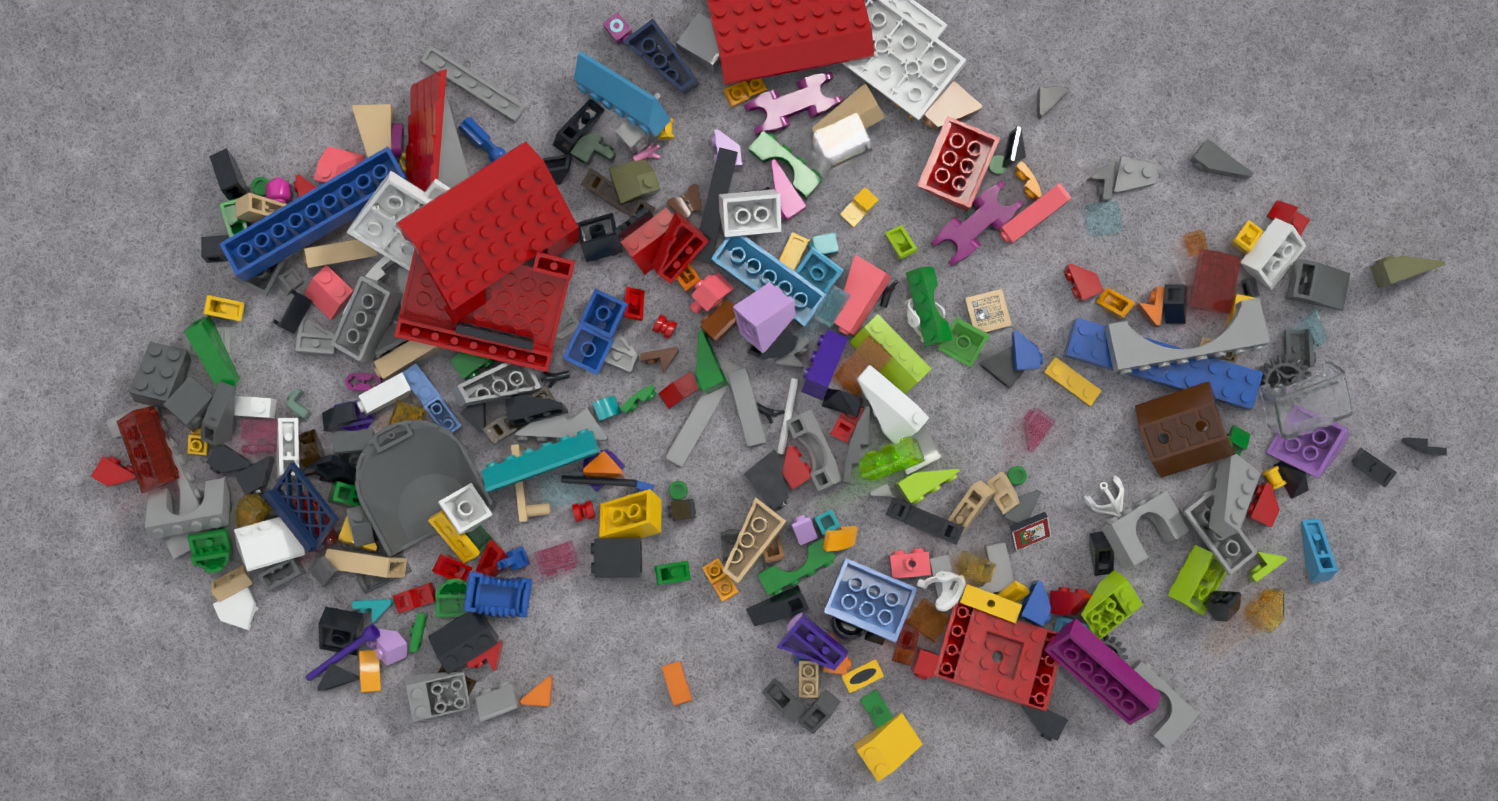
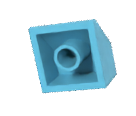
M812 247L795 272L827 294L844 270Z

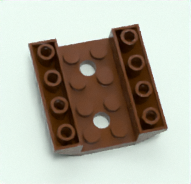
M1210 381L1135 405L1141 435L1150 460L1161 478L1236 454L1230 436L1226 435L1215 404L1216 397ZM1198 421L1206 422L1207 429L1205 431L1197 429L1196 423ZM1159 434H1168L1169 442L1162 443L1159 440Z

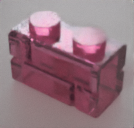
M573 540L534 552L540 573H546L547 577L557 574V569L564 568L565 571L576 568L575 564L579 563Z

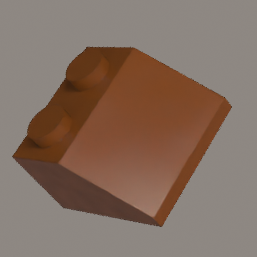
M728 299L725 302L723 300L714 307L716 311L711 316L708 313L700 321L702 323L700 328L716 344L737 325L733 310L735 305Z

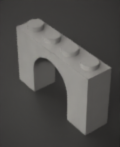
M225 478L205 481V494L202 504L193 512L184 515L173 514L174 499L168 488L148 492L145 529L151 539L228 526L231 490Z
M1157 490L1149 494V499L1146 501L1142 499L1134 503L1135 507L1133 509L1129 507L1121 511L1120 517L1114 516L1106 521L1107 525L1101 528L1123 569L1133 567L1148 558L1136 534V524L1140 516L1149 518L1155 524L1165 543L1174 541L1189 532L1167 490L1161 493Z
M1005 542L984 546L989 571L986 580L977 588L995 593L1001 592L1014 582ZM948 554L929 558L932 577L936 576L940 571L952 572ZM953 581L950 590H953L956 581ZM942 582L933 583L937 599L943 591Z
M1137 660L1131 668L1155 689L1160 690L1166 697L1168 704L1167 713L1150 734L1161 745L1169 749L1199 716L1195 711L1197 707L1189 700L1185 702L1181 698L1183 694L1175 687L1171 689L1167 685L1168 680L1161 674L1157 676L1152 671L1154 667L1146 660L1144 662Z

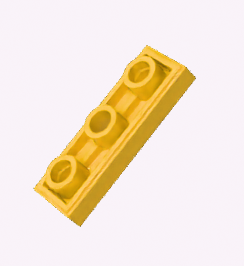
M966 584L960 603L1016 623L1022 607L1020 603ZM993 600L995 603L993 606H988L987 602Z

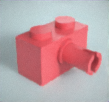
M719 272L713 276L709 274L704 280H700L694 286L696 290L691 296L695 301L690 304V308L695 313H700L703 308L708 312L720 301L724 300L734 287Z
M924 548L912 549V553L898 550L893 551V555H889L891 577L894 579L931 575L929 552H924Z

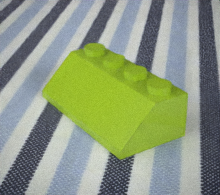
M879 314L849 342L874 369L904 394L931 370L922 358Z

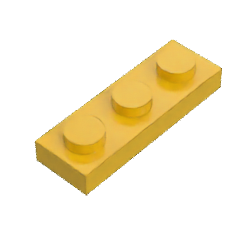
M1056 357L1053 358L1043 372L1088 406L1093 404L1102 391Z
M443 510L429 518L430 524L463 563L472 560L480 554L478 548L465 533L459 535Z

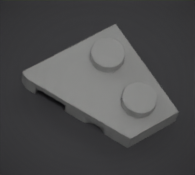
M1121 157L1113 193L1154 185L1159 165Z
M304 316L298 328L295 351L297 353L335 356L336 347L331 345L335 334L325 330Z
M616 330L612 338L614 342L604 362L632 373L639 355Z

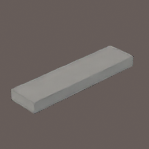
M747 367L728 372L747 446L767 442Z

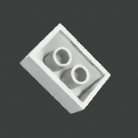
M775 189L719 194V213L724 237L782 232L780 193Z
M1275 218L1240 263L1250 275L1272 291L1305 249L1306 245L1293 225Z
M280 517L234 529L236 545L247 572L305 555L303 546Z

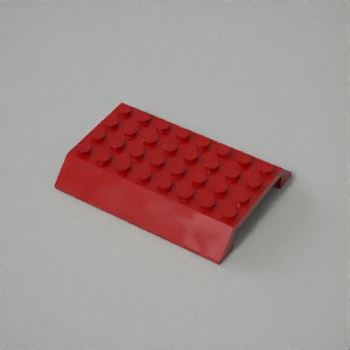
M706 0L720 56V68L724 85L874 57L872 28L864 0Z
M526 141L396 223L404 239L410 241L446 302L447 305L444 309L453 324L486 303L485 289L536 256L537 252L558 256L579 242V227L544 160Z
M414 248L394 337L548 372L552 349L575 260L537 252L533 266L522 264L485 289L486 303L460 320L465 323L533 338L534 345L533 349L530 350L456 333L457 323H452L444 309L447 305Z

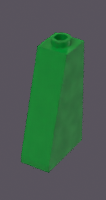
M207 315L194 321L184 333L216 388L220 381L236 387L240 377L212 317Z

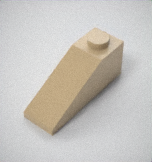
M248 193L236 200L235 218L256 223L287 204Z
M981 480L974 483L948 520L963 526V534L990 501L995 491Z

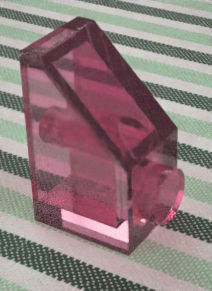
M1038 408L1030 409L1024 416L1026 421L1023 423L1026 448L1029 453L1036 449L1056 422Z

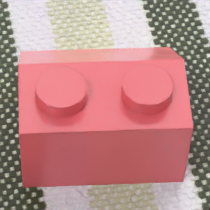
M325 265L312 278L304 295L313 300V303L332 321L348 304L354 289L332 267Z

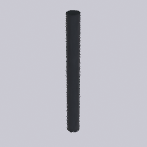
M561 476L562 483L624 487L637 486L636 479Z

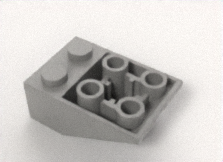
M447 672L425 673L404 678L412 722L471 709L464 672H451L449 674Z

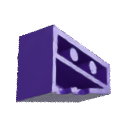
M827 330L825 335H820L817 345L820 347L818 352L814 351L811 356L810 362H813L811 368H806L803 375L806 381L801 392L819 400L823 399L848 338L830 330Z
M805 614L801 615L777 645L779 649L787 650L794 653V655L802 656L834 671L848 654L846 648Z

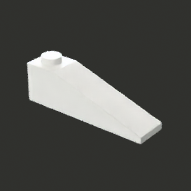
M868 365L858 376L857 381L873 408L872 412L877 417L883 434L895 446H898L917 433L929 419L916 403L871 365Z

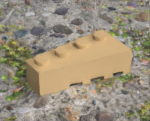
M755 497L723 572L737 583H741L788 521Z

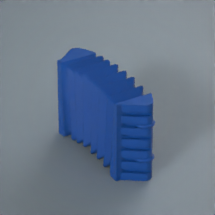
M471 571L468 575L463 611L482 613L485 616H497L499 618H508V616L514 618L515 615L527 618L532 579L524 577H511V579L501 577L499 579L487 574L483 575L482 573Z

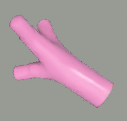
M650 143L646 150L633 155L635 161L645 158L660 159L661 156L654 153L660 146L656 145L653 147L654 144Z

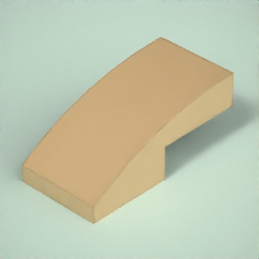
M1005 472L998 473L986 482L995 491L993 499L1003 514L1008 513L1020 504L1017 494Z

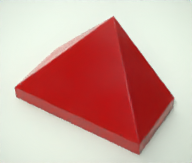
M490 540L475 571L483 575L487 574L496 577L504 569L499 570L497 562L508 557L494 541Z

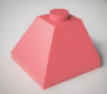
M328 146L318 161L314 180L323 184L365 159V155Z

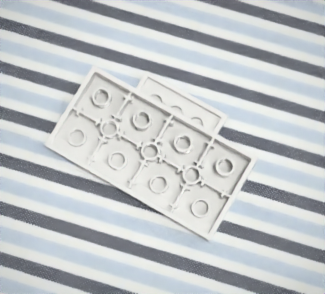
M864 0L872 28L874 57L844 62L842 64L919 121L966 65V59L938 39L948 25L916 1Z
M390 171L353 221L347 233L405 269L410 270L414 246L410 241L404 239L396 223L450 188L435 179L424 192Z

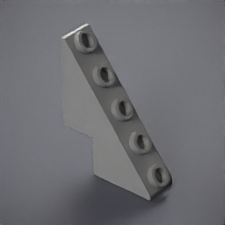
M588 408L571 420H568L566 415L563 414L532 422L515 433L517 440H529V437H537L536 441H548V438H556V442H559L561 437L570 435V438L578 435V431L588 428V431H594L598 444H605L609 440Z

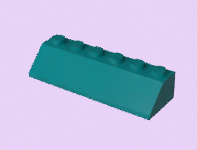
M588 428L578 431V435L570 438V435L559 438L558 443L552 444V442H547L540 445L541 449L536 451L533 448L522 452V456H508L504 458L505 462L497 464L496 461L486 464V469L482 470L486 492L497 491L601 453L594 431H588Z

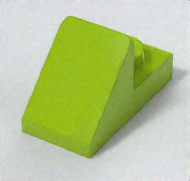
M903 225L885 232L886 238L895 251L897 260L918 251Z
M1257 552L1256 556L1262 565L1257 564L1250 569L1251 573L1247 576L1251 582H1258L1287 561V558L1285 556Z

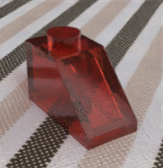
M905 619L897 642L894 645L892 661L908 666L911 665L916 653L920 622Z

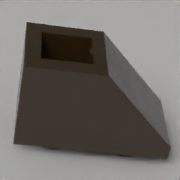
M315 429L298 435L299 457L305 468L314 461L326 456Z

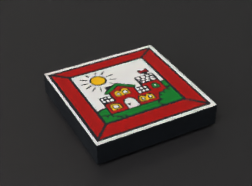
M1046 512L1010 526L1013 546L1016 551L1052 537Z

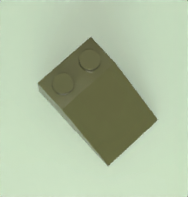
M1390 255L1375 261L1376 265L1370 268L1377 287L1381 288L1446 264L1445 261L1408 256L1394 258V255Z

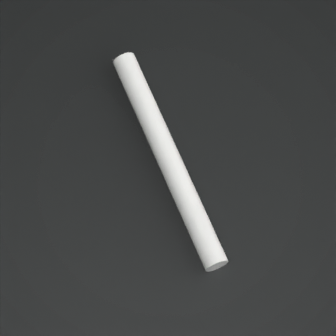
M791 378L777 450L778 454H785L789 433L786 421L792 418L799 379Z

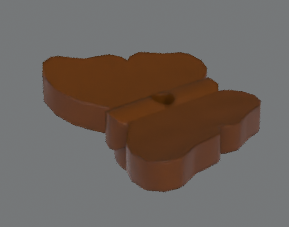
M692 184L688 188L686 195H681V198L673 197L668 199L667 205L672 207L674 211H678V214L685 219L689 218L692 212L700 211L702 204L699 198L698 185Z

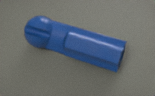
M467 117L459 125L458 129L477 148H482L488 154V159L491 163L506 154L502 147H497L490 141V136L471 117Z

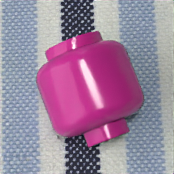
M273 178V180L266 184V198L285 204L291 201V185L284 181L283 178Z

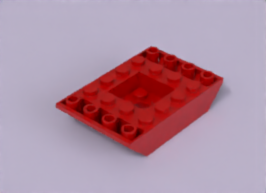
M958 601L952 608L934 676L946 682L1020 706L1047 711L1059 663L1044 649L1057 633L1019 620L1013 623ZM993 652L1001 653L1002 660L1000 662H995L992 659Z

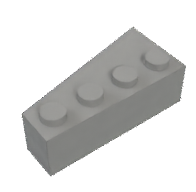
M505 362L457 385L451 391L459 406L465 407L510 398L513 395L535 393L541 389V386L531 368Z
M1237 454L1216 461L1218 471L1215 472V480L1217 482L1216 489L1213 490L1215 500L1214 505L1211 506L1209 528L1223 539L1240 531L1261 474Z

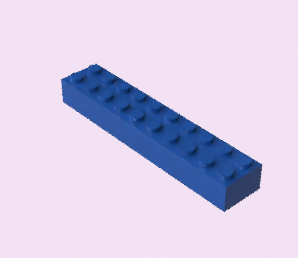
M387 146L221 242L220 246L235 275L246 282L356 218L390 171L410 183L392 150Z
M1080 318L1074 319L1063 357L1113 371L1104 330L1106 326ZM1145 338L1150 342L1163 347L1172 349H1183L1159 341ZM1207 356L1208 359L1203 361H1196L1195 358L1181 365L1173 362L1170 363V366L1158 368V365L1151 366V369L1147 371L1134 369L1132 373L1125 375L1179 391L1210 381L1216 397L1215 401L1244 410H1251L1254 407L1263 372Z

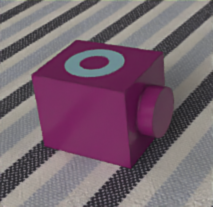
M618 12L603 23L605 30L617 45L624 44L622 41L633 34L632 29Z

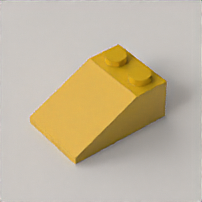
M651 489L601 503L599 537L601 539L645 538L661 533L662 499Z
M901 712L853 745L877 782L894 772L923 744Z

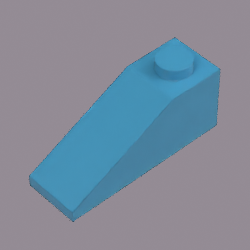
M1302 520L1301 529L1305 565L1311 583L1329 581L1338 572V568L1321 520Z

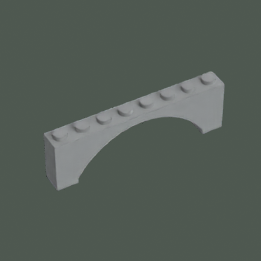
M1260 297L1238 302L1235 305L1236 311L1226 329L1212 342L1192 349H1172L1154 344L1128 326V321L1108 324L1104 330L1114 373L1120 372L1121 375L1132 373L1134 369L1147 371L1151 369V366L1158 365V368L1170 366V363L1173 362L1181 365L1195 358L1196 361H1203L1208 359L1207 356L1212 355L1215 358L1227 356L1226 353L1229 352L1237 355L1245 353L1246 349H1252V351L1263 350L1264 346L1270 343Z
M141 403L107 420L106 422L114 438L121 439L127 437L145 443L159 452L170 464L180 489L179 515L191 513L202 504L203 494L199 488L195 487L193 483L195 478L192 472L187 470L185 466L186 459L182 454H179L176 448L178 443L173 436H170L168 432L170 427L166 420H162L159 407ZM219 528L174 535L165 543L173 559L181 558L191 553L187 539L189 534L219 530Z

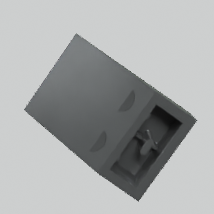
M1298 259L1293 262L1286 299L1343 311L1350 273L1322 263Z

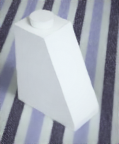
M400 373L359 395V401L356 403L360 412H365L366 416L409 397L411 389L403 373Z

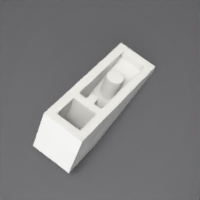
M235 396L234 416L275 419L277 400Z
M278 418L277 479H280L290 463L295 462L299 467L298 418ZM292 471L291 479H296V475Z

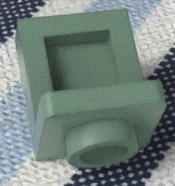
M297 389L288 395L286 405L293 410L291 413L297 418L301 419L303 417L308 419L312 412L298 402L305 392Z

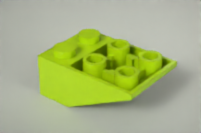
M959 469L911 473L895 484L907 503L913 502V504H917L925 499L924 494L927 492L934 493L941 488L940 484L944 481L949 483L958 477L956 473L960 471Z
M1114 570L1100 581L1081 616L1091 632L1101 640L1142 607L1143 604L1128 579L1117 570Z

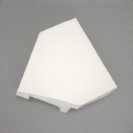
M249 586L221 602L213 603L220 621L243 628L244 630H250L251 620L254 613L258 611V607H256V601Z

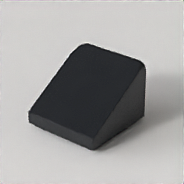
M1254 277L1242 280L1241 284L1245 296L1256 297L1260 295Z

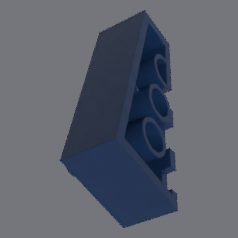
M651 19L622 41L683 94L686 95L700 84L654 19Z

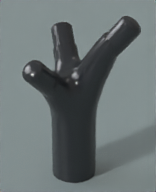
M895 280L889 287L886 286L880 306L887 308L898 280Z
M544 371L543 374L547 377L540 380L541 382L551 381L548 387L552 388L557 381L570 378L569 371L559 373Z
M757 402L759 412L768 418L770 424L773 423L771 416L777 417V415L785 413L784 410H773Z

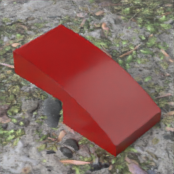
M861 406L858 417L841 413L830 434L847 443L865 408Z
M431 582L393 595L397 612L400 614L435 602L436 593Z

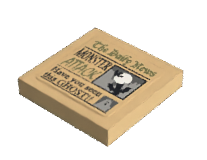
M1002 289L965 298L972 326L985 333L1012 326Z

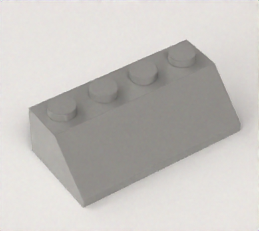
M361 275L331 345L359 362H373L376 356L375 351L386 328L390 324L403 293L389 285Z
M1210 490L1200 494L1187 504L1183 513L1230 576L1253 558L1257 551L1241 529L1238 533L1223 539L1209 528L1211 506L1214 505L1215 500L1213 491Z

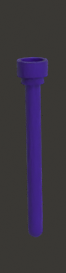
M370 624L364 629L362 636L308 673L306 679L312 681L326 671L330 663L336 664L365 642H373L380 637L379 629L375 625Z

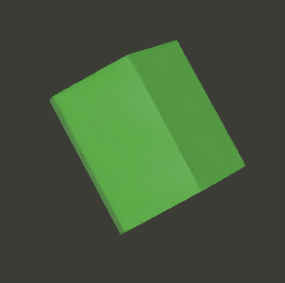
M955 317L950 326L953 340L940 344L938 350L972 367L990 335Z

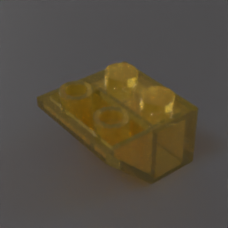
M1278 588L1264 589L1259 595L1261 598L1257 602H1251L1246 607L1247 611L1244 615L1259 631L1271 634L1284 621V591Z

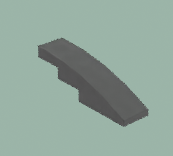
M866 406L850 441L843 483H851L852 464L860 465L861 445H869L870 406Z

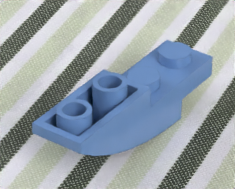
M417 362L402 372L409 387L436 424L446 428L451 433L462 426L447 402Z

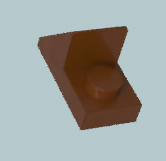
M678 347L640 353L641 362H646V365L657 363V360L660 359L664 374L679 353Z

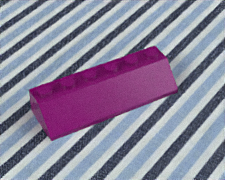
M1077 619L1063 626L1045 647L1044 650L1128 725L1156 711L1162 694Z

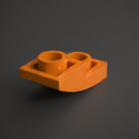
M677 661L662 666L673 705L678 706L693 701L682 662Z

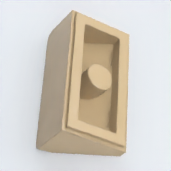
M243 564L211 582V593L219 602L252 585L249 571L247 572L245 565Z

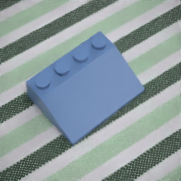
M845 558L836 577L824 613L896 643L918 588Z

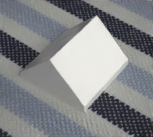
M472 483L438 502L459 535L473 531L493 515Z

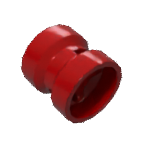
M660 314L652 331L655 333L661 332L669 340L678 323L673 320L667 321L666 316Z
M591 500L585 501L584 504H572L576 523L586 518L589 520L595 519Z

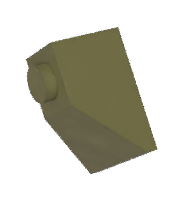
M646 159L608 168L620 204L656 195L661 189L655 171Z

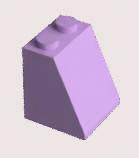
M770 282L733 306L740 334L762 353L771 346L796 316L794 300L790 296L787 297L779 287H775Z

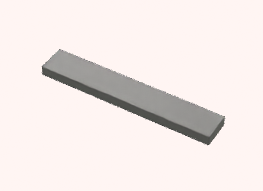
M431 45L420 60L421 63L435 72L447 69L446 79L515 123L526 108L517 100Z
M722 358L719 364L730 385L728 372L738 370L739 367ZM729 385L710 394L703 391L667 454L666 459L681 467L684 466Z

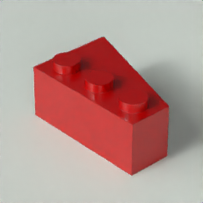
M675 212L652 262V266L660 277L672 284L709 241L700 229Z

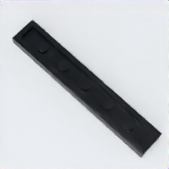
M719 147L700 225V230L709 242L693 260L711 264L721 225L719 194H728L738 156L737 151Z

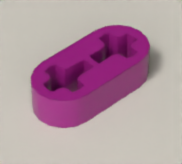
M403 123L392 124L391 150L396 157H403Z
M352 373L346 377L345 385L350 390L368 391L372 389V385L366 384V381H372L375 377V380L378 381V384L374 386L376 387L383 383V380L376 374ZM356 377V380L362 381V384H356L353 387V384H350V380Z

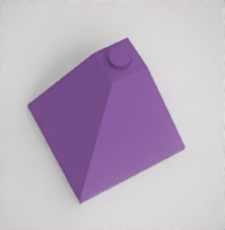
M1294 404L1266 454L1319 479L1341 452L1350 434L1348 428Z

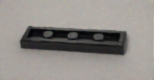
M461 321L457 322L456 333L525 349H533V338Z

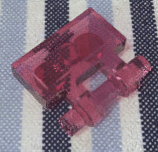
M278 419L241 420V439H249V445H243L242 452L257 454L258 452L274 454L277 452V444H274V439H277ZM257 439H266V445H257Z

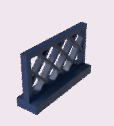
M295 462L289 464L273 489L266 491L264 494V498L307 553L321 550L324 547L323 541L339 518ZM292 471L296 475V482L291 481ZM283 484L286 485V494L281 489ZM292 485H296L297 496L292 495ZM302 485L307 488V496L302 494ZM293 498L297 499L298 509L293 504ZM303 499H307L308 510L303 509ZM313 499L318 502V510H314ZM304 513H308L309 523L304 518ZM314 513H319V524L314 522ZM324 513L331 519L328 524H325ZM315 527H319L320 536L315 532Z

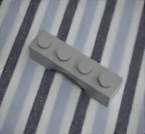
M809 410L787 420L786 423L793 438L802 442L811 456L812 470L810 475L817 490L820 491L844 480L813 411Z

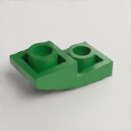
M650 385L641 389L630 397L620 409L626 414L629 411L633 413L639 405L637 403L638 399L646 403L647 400L650 402L654 398L656 387Z

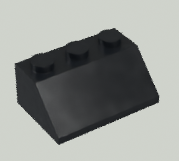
M469 611L428 636L437 659L448 674L498 644V635L482 613L478 614Z

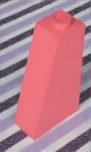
M1061 183L999 229L1001 231L1000 236L1004 242H1009L1010 245L1071 199Z
M857 255L853 259L834 322L840 326L838 330L847 336L849 333L856 336L892 278Z

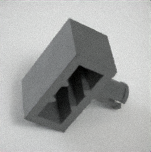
M296 557L272 564L269 569L257 576L265 591L270 592L305 574L306 571L299 558Z

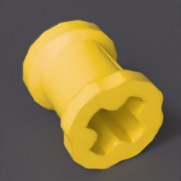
M670 118L671 121L659 133L658 140L675 139V135L672 132L674 119Z
M1278 466L1262 472V475L1266 476L1272 490L1286 484V481L1282 479L1278 472Z

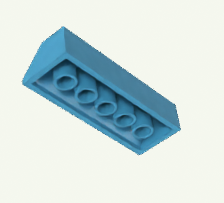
M581 51L578 53L574 80L578 84L577 89L584 95L588 93L595 102L598 103L600 101L606 109H613L617 116L620 118L625 117L633 126L638 125L640 130L647 135L650 133L656 137L671 121L654 96Z
M744 235L727 237L711 258L712 263L753 292H756L769 282L775 287H779L783 294L787 297L790 296L794 300L796 316L792 320L803 328L806 327L827 297L824 292Z

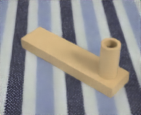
M511 445L512 455H515V457L522 456L521 445ZM525 480L515 484L519 522L529 521V517L551 514L550 503L527 504Z

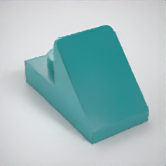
M394 599L352 601V609H358V612H370V608H372V624H374L395 602Z

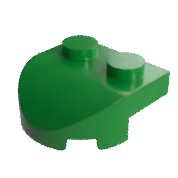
M227 528L189 534L187 537L192 552L190 559L195 567L199 566L206 573H216L224 569L232 556L233 547Z
M449 579L439 586L435 595L436 617H460L468 612L463 611L467 582L465 580Z

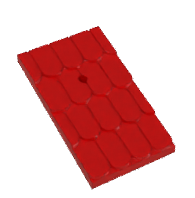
M447 69L435 72L433 75L414 83L410 90L411 115H408L406 175L411 184L424 192L435 179L452 188L469 177L445 93Z

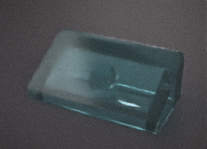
M831 285L813 314V318L831 327L850 298V294L835 285Z

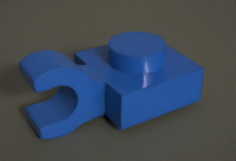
M523 546L506 552L508 558L497 562L499 570L510 565L512 570H516L530 564Z

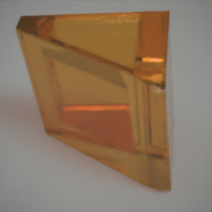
M1201 230L1182 235L1189 257L1208 251L1206 237Z

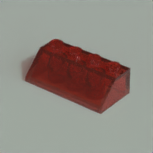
M154 406L132 410L116 421L142 494L179 479V470L174 464L172 451L168 447L165 431L161 427L159 414Z

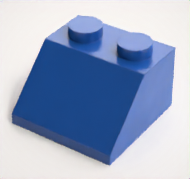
M595 288L579 323L612 339L628 304Z
M579 324L563 359L598 375L614 340Z
M1035 580L1029 588L1030 594L1022 602L1018 617L1036 626H1043L1051 618L1052 614L1049 613L1051 606L1043 582Z

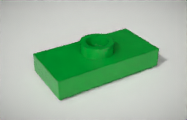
M418 612L415 625L411 626L409 636H412L409 648L411 652L420 650L428 617L427 613Z
M876 689L860 699L877 728L894 718Z

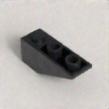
M799 585L746 610L753 625L757 626L792 617L809 608Z

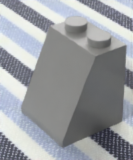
M698 13L696 17L692 16L685 32L681 31L676 38V45L678 49L714 74L721 61L711 19Z

